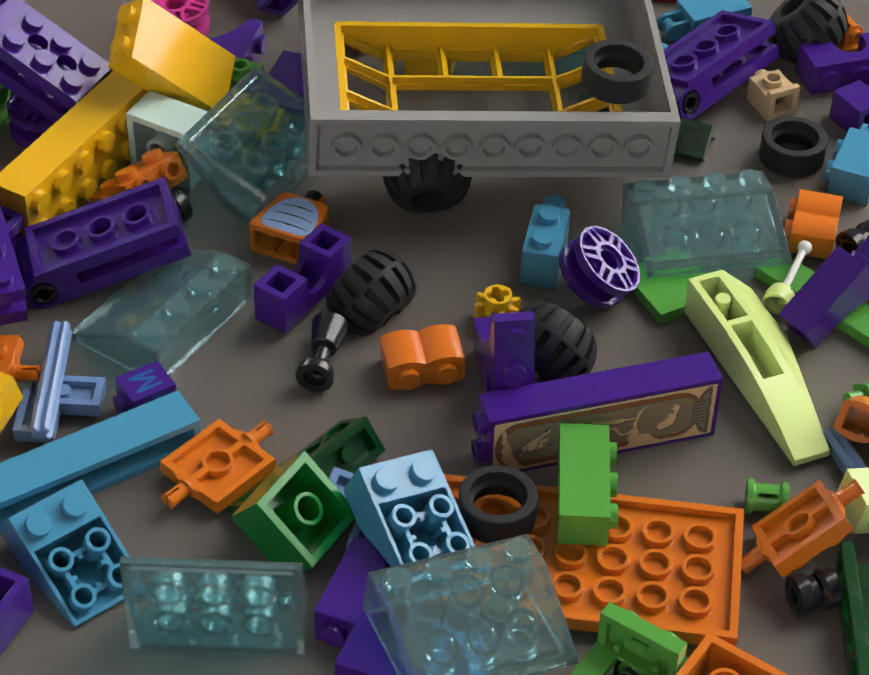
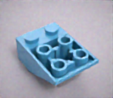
M432 449L359 467L344 488V494L359 528L405 585L474 566L482 562Z
M82 479L9 517L2 530L3 538L22 569L73 628L85 623L148 586Z

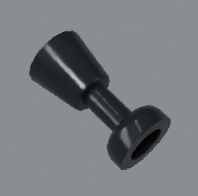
M324 311L316 314L312 320L311 349L314 354L313 357H307L302 360L295 372L298 384L309 391L323 392L330 389L333 385L335 370L328 362V358L335 355L349 331L347 320L340 314Z

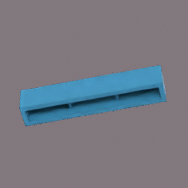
M177 390L1 462L0 533H2L9 517L80 479L83 480L92 495L160 466L162 459L201 432L200 418Z

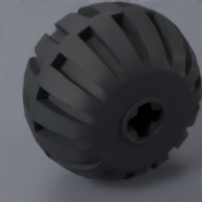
M785 0L777 7L769 19L774 21L776 33L769 37L768 40L771 44L778 45L780 57L796 64L800 44L813 45V42L820 41L821 44L833 42L834 45H837L842 40L848 27L845 7L841 0Z
M433 154L427 160L420 161L409 158L408 167L410 168V174L407 175L404 172L405 165L401 163L399 167L403 172L399 176H383V182L389 196L399 207L408 211L432 213L450 209L459 204L469 190L472 177H463L460 172L454 176L455 160L445 156L443 161L438 160V155L442 154ZM461 163L457 166L459 171L463 167Z
M374 249L357 259L336 280L329 290L326 305L328 311L340 314L347 320L349 332L360 336H369L383 325L385 326L394 314H400L409 305L415 296L417 285L413 272L402 258L392 252Z
M543 301L534 302L519 311H533L534 372L538 373L541 380L550 381L591 373L596 361L597 343L593 334L579 319L565 309Z

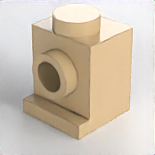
M760 69L752 77H749L746 99L768 122L779 117L796 114L800 85L798 83L792 84L779 69L769 72L765 69Z

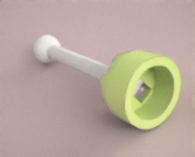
M804 240L798 244V254L784 282L774 283L767 289L762 303L771 313L779 315L782 309L795 296L790 285L805 255L812 251V245L809 241Z

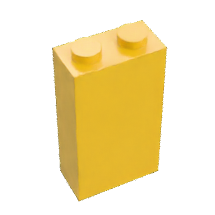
M134 0L120 6V10L117 13L115 35L110 46L111 54L108 67L148 92L153 91L210 112V121L225 116L235 55L151 0Z

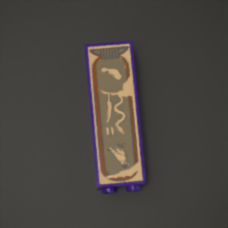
M709 351L528 384L518 388L478 394V409L472 412V422L476 433V439L471 440L473 460L476 464L481 463L482 467L503 465L516 468L521 472L557 465L560 423L609 425V442H617V453L714 435L723 378Z

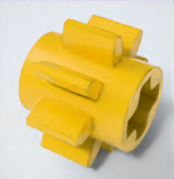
M499 284L491 285L485 289L484 293H477L476 303L474 304V318L492 317V314L519 312L521 298L512 297L511 288Z

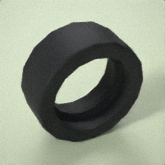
M609 39L597 42L588 48L584 56L581 74L582 86L591 96L610 104L636 102L647 94L650 87L653 71L652 57L645 49L628 41ZM616 67L627 70L634 75L615 76L601 69Z
M796 116L779 117L771 120L764 126L761 135L759 157L761 162L770 171L778 175L792 178L806 177L816 173L823 166L828 138L823 128L807 118ZM792 142L801 144L809 149L793 151L777 144Z
M495 465L485 466L472 471L462 481L458 492V508L471 537L487 544L504 545L523 539L533 530L537 519L538 493L536 485L528 475L516 468ZM500 494L518 501L522 508L509 515L496 516L484 513L476 508L473 503L484 496Z

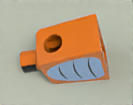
M316 190L308 191L304 197L289 192L280 193L249 222L250 251L296 265L299 258V243L320 223L330 227L329 206L326 204L324 196Z

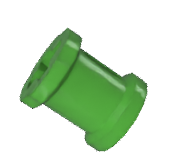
M747 478L744 514L751 515L753 511L771 513L789 501V482L782 481L781 485L756 483L754 478Z

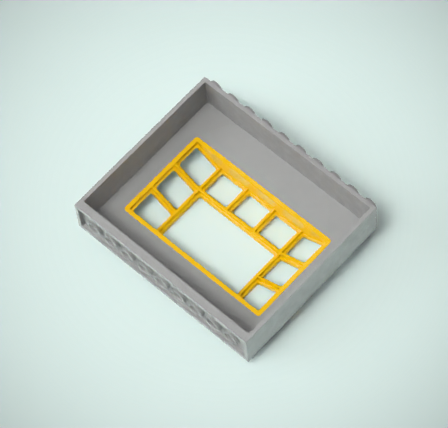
M298 0L308 176H399L403 172L399 167L401 163L405 165L404 172L408 175L411 173L408 167L409 158L421 161L427 160L433 154H442L438 155V160L443 161L445 156L455 160L453 175L455 176L460 172L463 177H670L681 121L651 0ZM609 39L635 43L645 49L652 57L653 71L650 87L647 94L640 100L628 104H610L593 97L563 108L560 90L582 82L583 66L557 75L555 60L597 42ZM344 43L382 61L383 72L346 57ZM429 58L436 60L437 75H394L393 61H429ZM447 62H489L491 76L449 75ZM501 62H543L545 76H503ZM616 67L601 69L615 76L634 75L627 70ZM347 73L385 91L386 105L348 90ZM396 91H546L549 95L551 111L398 110ZM349 106H351V107H353V108H355V109H357V110H350V107H349ZM606 107H609V111H610V112H596V111L601 110V109L606 108ZM461 163L463 167L459 171L457 166Z

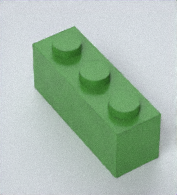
M560 423L557 450V543L608 546L609 529H617L618 504L610 502V497H617L618 473L610 472V467H616L617 442H609V425Z

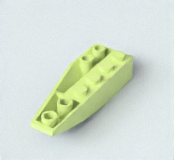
M724 270L689 278L684 313L792 465L797 466L829 456L830 449L789 339L754 291Z

